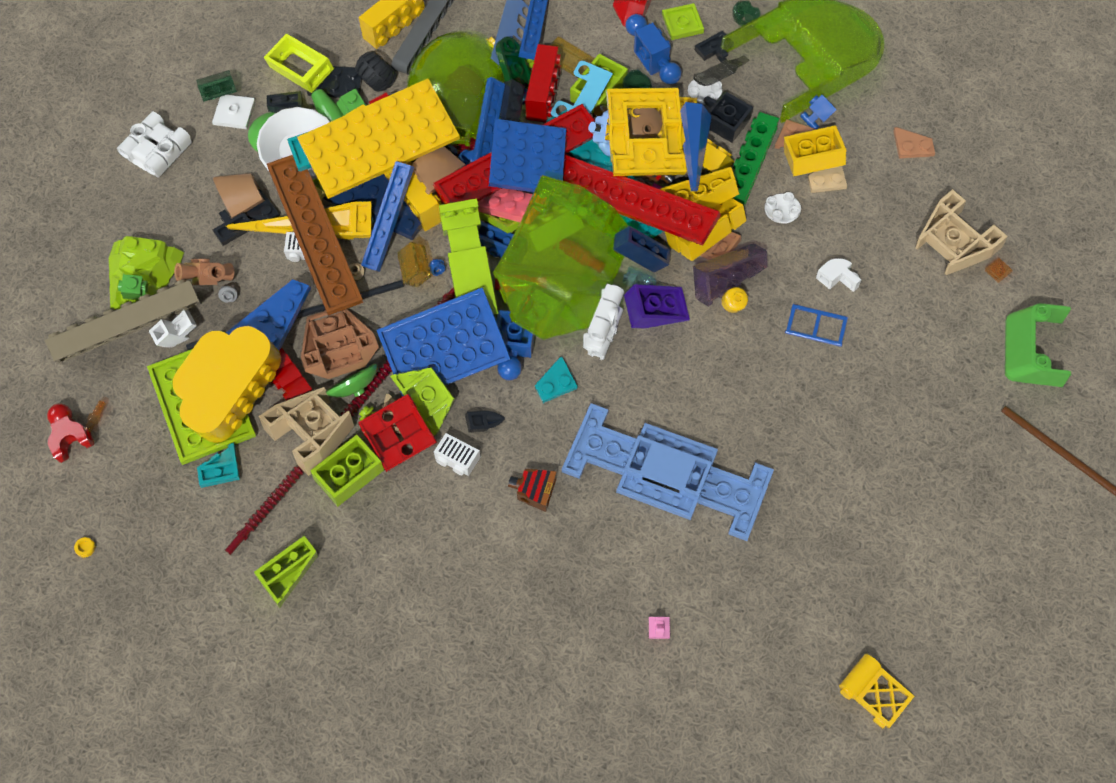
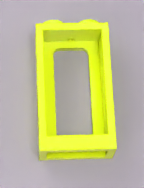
M285 34L264 57L270 68L310 93L334 69L327 57L288 34ZM295 54L313 65V67L302 77L282 65L289 55Z

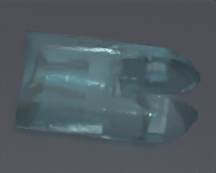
M628 267V272L624 274L622 283L631 287L634 284L656 285V280L651 275Z

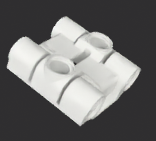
M152 111L141 123L131 127V134L117 147V151L130 162L159 178L192 142L190 135L184 129L179 127L174 132L165 126L164 120L159 114ZM155 140L158 142V144L155 145L151 141Z
M607 284L605 289H602L601 299L589 326L588 333L583 335V348L588 351V355L591 357L597 356L603 360L610 342H613V335L617 333V325L623 313V309L619 304L624 294V290L619 286Z

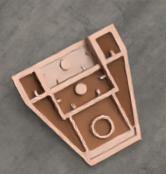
M347 309L314 322L311 320L326 316L327 312L323 311L307 317L301 352V360L307 373L331 379L364 368L379 348L374 333Z

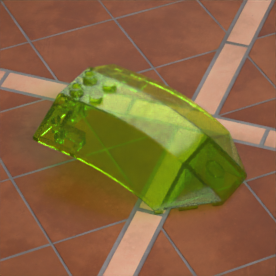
M544 175L540 177L526 211L501 260L493 271L494 277L499 281L504 303H507L509 307V316L512 322L542 340L589 328L600 302L602 289H605L607 284H613L624 258L622 254L613 250L614 237L616 233L629 226L613 206L579 185Z

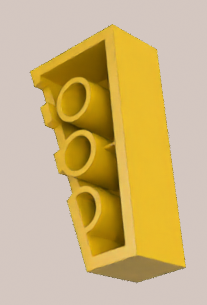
M731 167L700 176L697 192L691 191L689 180L661 188L665 192L709 208H713L739 195Z

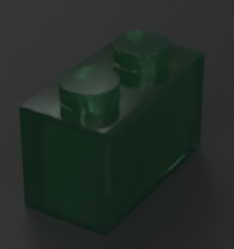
M229 70L196 80L203 102L237 92Z

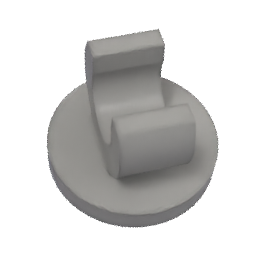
M235 285L222 286L220 288L218 296L221 301L228 303L234 302L237 299Z

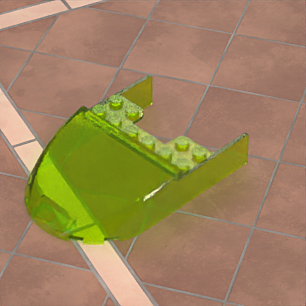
M785 0L779 2L777 8L725 35L722 38L721 48L728 53L761 35L765 41L771 44L785 39L803 58L804 61L796 66L795 73L809 88V91L783 105L780 122L783 123L786 119L789 120L811 106L809 102L816 95L818 97L823 95L827 98L874 70L883 55L884 38L880 27L869 14L848 3L838 0Z

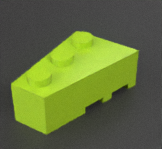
M304 535L254 571V574L280 608L318 555Z

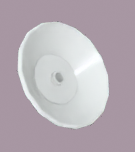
M294 107L277 112L267 119L259 131L257 149L260 160L267 168V163L292 155L287 141L288 138L314 130L330 121L327 117L313 109ZM309 168L308 171L312 180L316 179L317 176L313 169Z

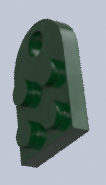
M504 37L496 43L495 48L504 80L506 82L513 79L524 85L525 88H528L531 71L527 59L519 57L521 46L515 39Z

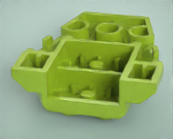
M125 236L123 240L114 242L109 255L110 308L118 310L121 309V305L124 303L140 301L123 299L121 291H118L119 280H122L123 274L142 276L143 280L148 281L147 294H150V296L155 295L158 289L170 283L169 280L174 274L175 265L182 262L184 252L175 247L167 246L161 240Z

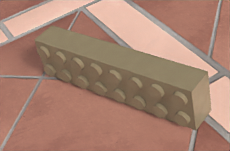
M183 279L177 281L172 288L167 286L160 288L155 295L150 296V294L139 297L140 301L132 303L130 301L121 305V309L107 310L103 312L104 316L96 318V316L86 319L85 324H74L67 327V331L63 333L57 331L48 335L49 338L45 340V343L53 360L57 363L64 362L155 324L161 319H167L181 313L183 310L200 305L190 280L186 281Z

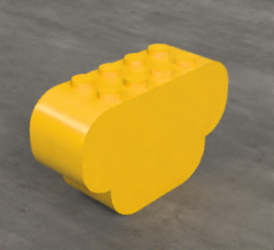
M250 326L239 327L232 331L230 335L222 331H211L203 335L173 378L174 392L183 400L180 406V417L183 423L209 442L219 443L227 440L235 430L240 428L243 418L252 411L253 404L257 398L263 395L266 385L274 379L281 362L279 350L265 334Z

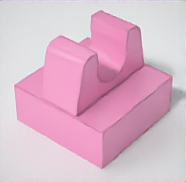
M649 617V639H670L669 617Z

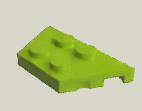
M426 368L391 375L390 377L403 395L408 394L411 396L418 408L419 414L433 436L437 435L455 398L434 369Z

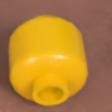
M733 287L723 294L721 299L722 306L728 312L737 313L747 306L748 295L743 289Z

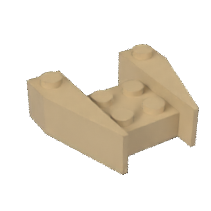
M953 189L937 204L915 247L918 250L927 242L950 263L946 268V275L991 258L1004 246L1008 237L995 225H992L986 232L980 235L958 215L963 211L966 200Z
M324 387L274 405L259 416L263 429L274 441L291 429L301 437L304 443L295 448L292 453L297 465L308 476L311 475V469L335 452L354 427L349 411L339 417L327 405L330 403Z

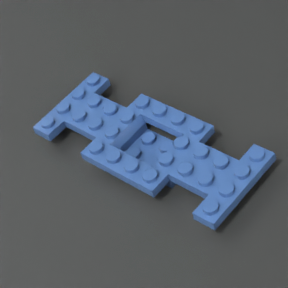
M592 403L590 404L562 467V473L580 479L587 462L623 475L616 493L691 520L697 503L734 516L729 535L748 541L774 469L755 463L749 480L712 466L718 452L716 448L644 423L637 439L603 427L609 410ZM643 477L678 489L680 492L677 493L642 479Z

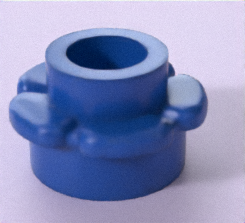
M442 259L432 260L428 265V271L434 276L442 274L445 271L444 261Z

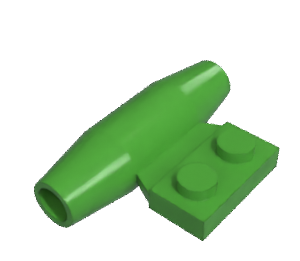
M322 89L314 91L311 95L317 112L327 117L330 122L345 116L363 104L366 106L356 89L341 96L337 103Z

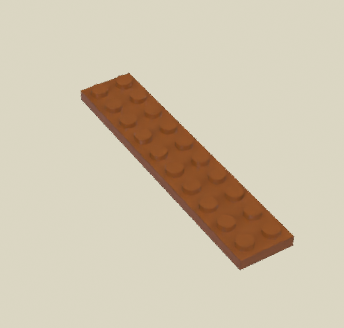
M293 155L267 163V168L327 315L329 316L363 303L361 294L308 169L299 172Z

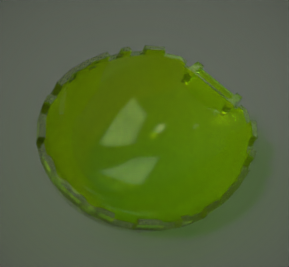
M452 31L431 40L415 58L407 79V87L429 79L460 135L459 140L450 144H465V146H470L471 137H474V139L477 137L487 79L493 77L502 83L505 82L501 67L491 59L494 45L485 37L468 31Z

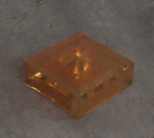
M998 258L985 271L999 283L1011 274L1013 270Z

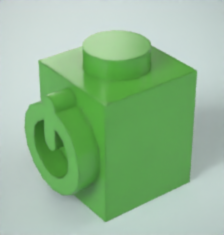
M123 274L122 280H119L118 291H121L123 299L139 300V297L147 294L148 281L143 280L142 276Z

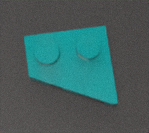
M234 443L229 444V448L225 451L215 454L209 461L197 467L201 488L240 480Z

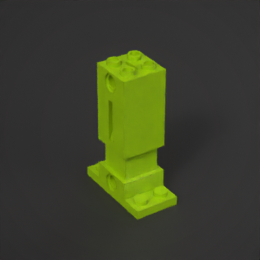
M477 199L439 205L443 235H448L451 253H448V261L455 298L484 288L493 314L496 317L498 310L485 246L481 247L478 234L481 222Z

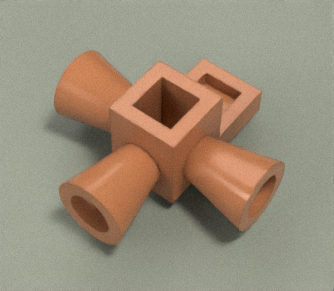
M191 259V263H176L174 274L177 281L192 279V285H217V281L222 279L233 280L234 267L232 263L220 264L210 263V259Z

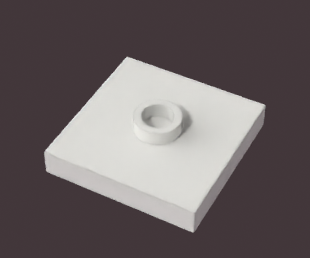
M221 94L212 121L213 125L247 129L255 105V98Z

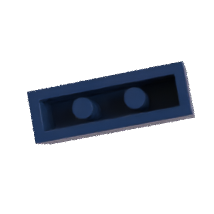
M629 226L615 234L613 250L652 272H657L669 265L671 249L635 228Z

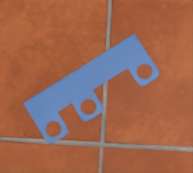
M506 0L491 59L498 65L499 60L495 48L499 40L504 37L512 38L514 35L522 42V38L517 34V29L521 28L524 32V28L517 22L518 14H520L523 18L527 19L523 14L522 8L526 7L529 9V6L522 0Z

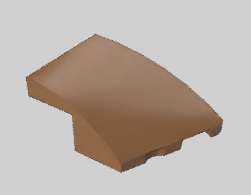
M443 146L419 157L411 166L414 167L413 172L417 175L419 182H423L426 186L425 192L429 195L436 191L433 186L434 182L459 170L465 164Z
M251 173L213 178L216 188L232 218L249 211L265 201L259 192L260 187Z

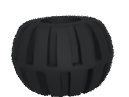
M375 51L364 53L356 62L355 70L357 74L374 91H385L394 84L397 77L396 72Z

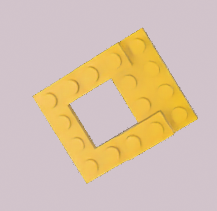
M607 89L608 135L613 176L685 175L687 168L681 143L682 119L679 89ZM627 108H661L662 138L630 139Z

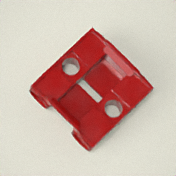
M408 394L358 422L386 472L399 466L402 462L404 463L414 458L421 451L423 452L437 444L432 432L426 426L418 412V408ZM386 412L393 413L391 421L383 420V415ZM394 425L397 426L404 438L401 442L392 429ZM404 446H412L413 452L410 455H404L402 452Z

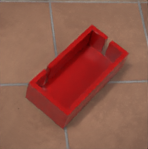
M541 44L537 46L525 100L526 120L546 123L548 117H552L551 111L553 107L551 105L555 103L556 93L554 91L558 88L559 79L557 77L561 74V54H558L557 46Z

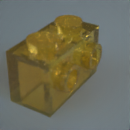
M410 242L397 252L403 284L419 287L432 277L424 245Z

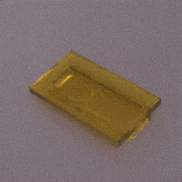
M559 36L549 45L558 47V54H561V68L575 76L574 70L580 61L591 64L594 60L593 57ZM582 65L578 70L579 74L582 75L588 66Z

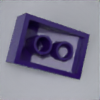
M634 284L624 294L631 328L645 329L690 320L682 287Z

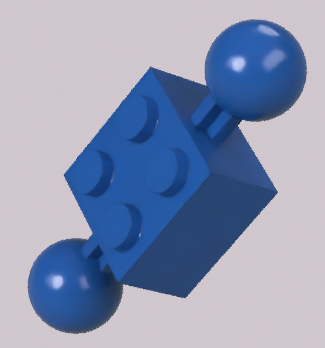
M633 14L628 17L625 24L626 30L630 35L635 36L634 52L650 75L659 72L660 78L665 84L672 85L677 83L682 75L681 68L678 64L669 62L671 45L668 40L664 39L661 30L654 23L647 25L646 19L640 14Z
M523 290L515 291L510 295L508 304L512 311L498 310L497 316L498 327L511 357V360L498 364L497 370L501 378L509 381L518 378L522 371V366L517 356L531 358L533 351L536 314L526 313L532 306V298L529 293Z

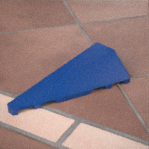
M685 102L680 110L685 135L683 149L691 191L697 192L711 115L703 104Z

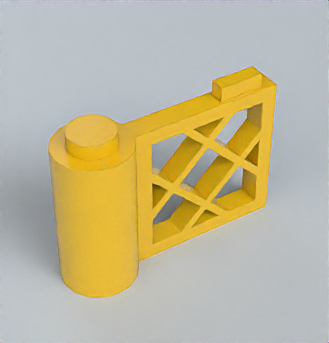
M868 654L863 655L839 685L840 693L848 700L851 698L855 699L875 717L873 721L882 729L885 726L890 728L915 697L887 673L874 657ZM881 675L888 681L889 689H878L877 680ZM900 691L907 696L903 703L895 704L893 692ZM879 692H889L891 704H880ZM867 693H875L876 704L869 705L863 697ZM881 707H892L893 716L889 721L882 716Z

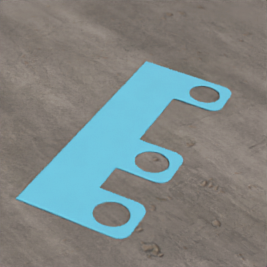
M580 61L574 70V75L586 80L587 83L574 106L563 101H557L551 111V115L554 117L560 116L556 113V108L560 105L566 106L567 111L581 104L584 105L590 114L613 73L588 62ZM582 65L589 67L590 71L587 75L579 74L578 70Z

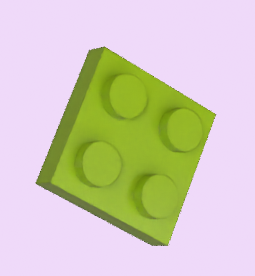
M694 3L662 10V17L671 40L704 33V27Z

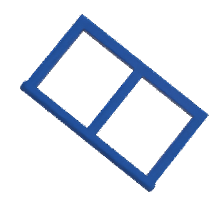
M793 304L785 333L842 347L848 317ZM795 309L817 314L813 335L790 330ZM821 315L843 320L838 342L816 337Z

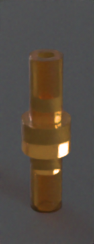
M98 401L93 413H90L87 418L88 422L85 428L92 432L95 424L97 425L101 419L99 416L106 405L103 401Z

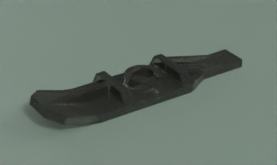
M744 55L729 61L726 59L701 73L694 74L693 79L702 86L712 85L736 73L738 67L749 62V59Z

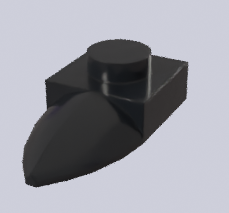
M472 411L465 414L469 433L487 431L500 425L505 420L504 416L492 411Z

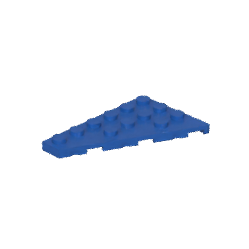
M291 280L227 331L226 334L230 335L232 331L239 327L250 326L265 334L280 351L311 287L299 281Z

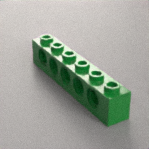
M759 112L757 118H753L751 123L752 131L747 132L745 138L746 145L741 146L739 155H741L740 159L736 158L733 166L737 188H740L738 189L739 195L733 197V199L743 204V207L746 205L779 124L780 118Z

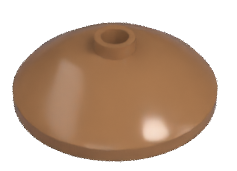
M655 108L634 109L633 114L640 115L636 118L628 115L630 139L659 138L657 135L663 125L662 115Z

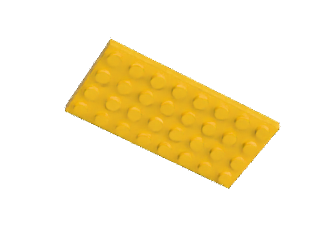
M425 79L302 134L297 139L329 199L393 170L396 161L404 164L459 140L460 135L429 79Z

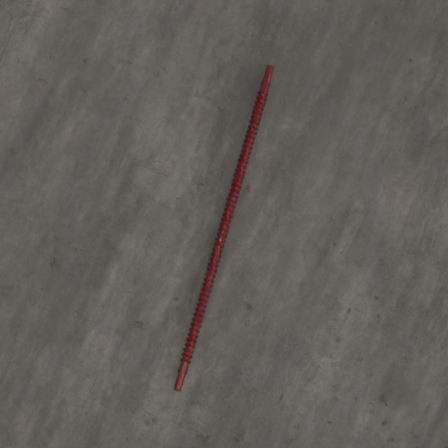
M454 287L448 293H445L442 300L438 301L434 307L453 300L455 297ZM386 360L387 364H383V368H379L380 372L376 373L373 381L364 388L365 392L355 397V400L351 401L352 404H348V409L345 408V412H341V416L349 411L351 417H354L353 413H357V408L360 409L361 404H365L364 400L367 401L368 396H372L371 392H375V388L379 387L378 384H382V380L386 379L385 376H389V372H392L388 360ZM299 466L293 467L294 471H290V475H286L287 479L282 480L283 484H279V488H275V493L272 492V496L267 497L268 501H264L263 506L260 505L261 509L256 510V514H252L253 518H249V523H245V527L236 533L237 536L228 545L225 552L231 555L243 540L246 541L249 533L255 531L254 527H258V523H262L261 519L266 518V514H270V509H274L273 505H277V501H281L280 497H284V493L289 492L288 488H292V484H296L295 480H299V475H303V470Z

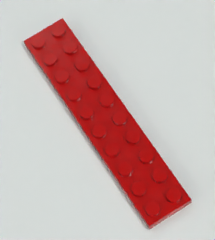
M581 104L543 125L566 128L564 153L566 154L593 139L594 133H591L588 127L595 120L584 105ZM491 153L433 183L436 192L445 204L477 199L478 202L502 189L488 186Z
M564 154L562 192L702 246L721 216L720 211L624 176H613L611 171Z

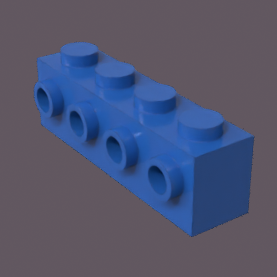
M480 221L481 227L478 230L481 247L485 246L486 252L494 257H501L509 263L521 265L528 252L527 239L512 233L508 234L497 227Z

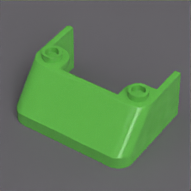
M1040 303L1015 311L1007 316L1005 320V376L1009 380L1057 387L1064 386L1071 375V371L1051 369L1050 358L1044 354L1036 353V321L1062 324L1069 314L1071 307Z

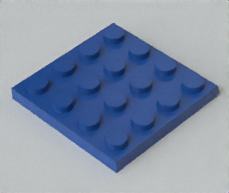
M495 119L488 186L561 196L566 128Z

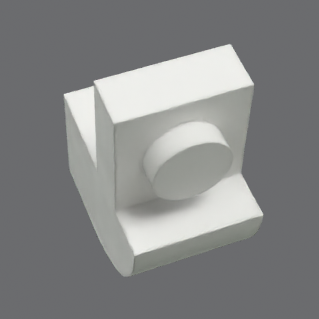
M832 259L818 270L816 279L828 289H831L841 281L854 292L859 288L861 282L859 276L855 272L850 271L852 263L845 259Z
M183 310L172 322L161 319L149 332L157 346L174 347L188 340L187 334L197 325L190 312Z

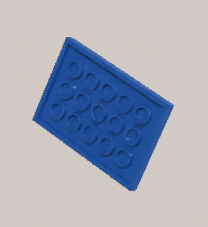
M484 288L477 289L377 330L393 374L433 368L442 382L448 385L511 360Z

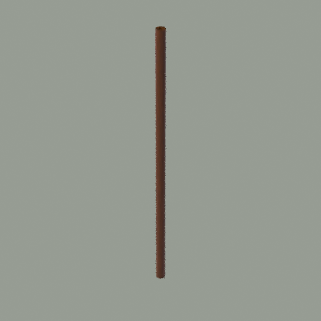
M1007 406L1001 411L1003 414L1116 496V486Z

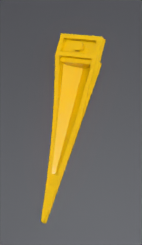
M350 202L325 208L337 238L353 240L354 238L371 237V202ZM287 216L226 226L228 229L280 234L294 232Z

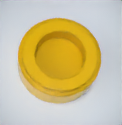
M88 537L80 538L74 545L76 554L83 558L91 556L96 548L94 541Z

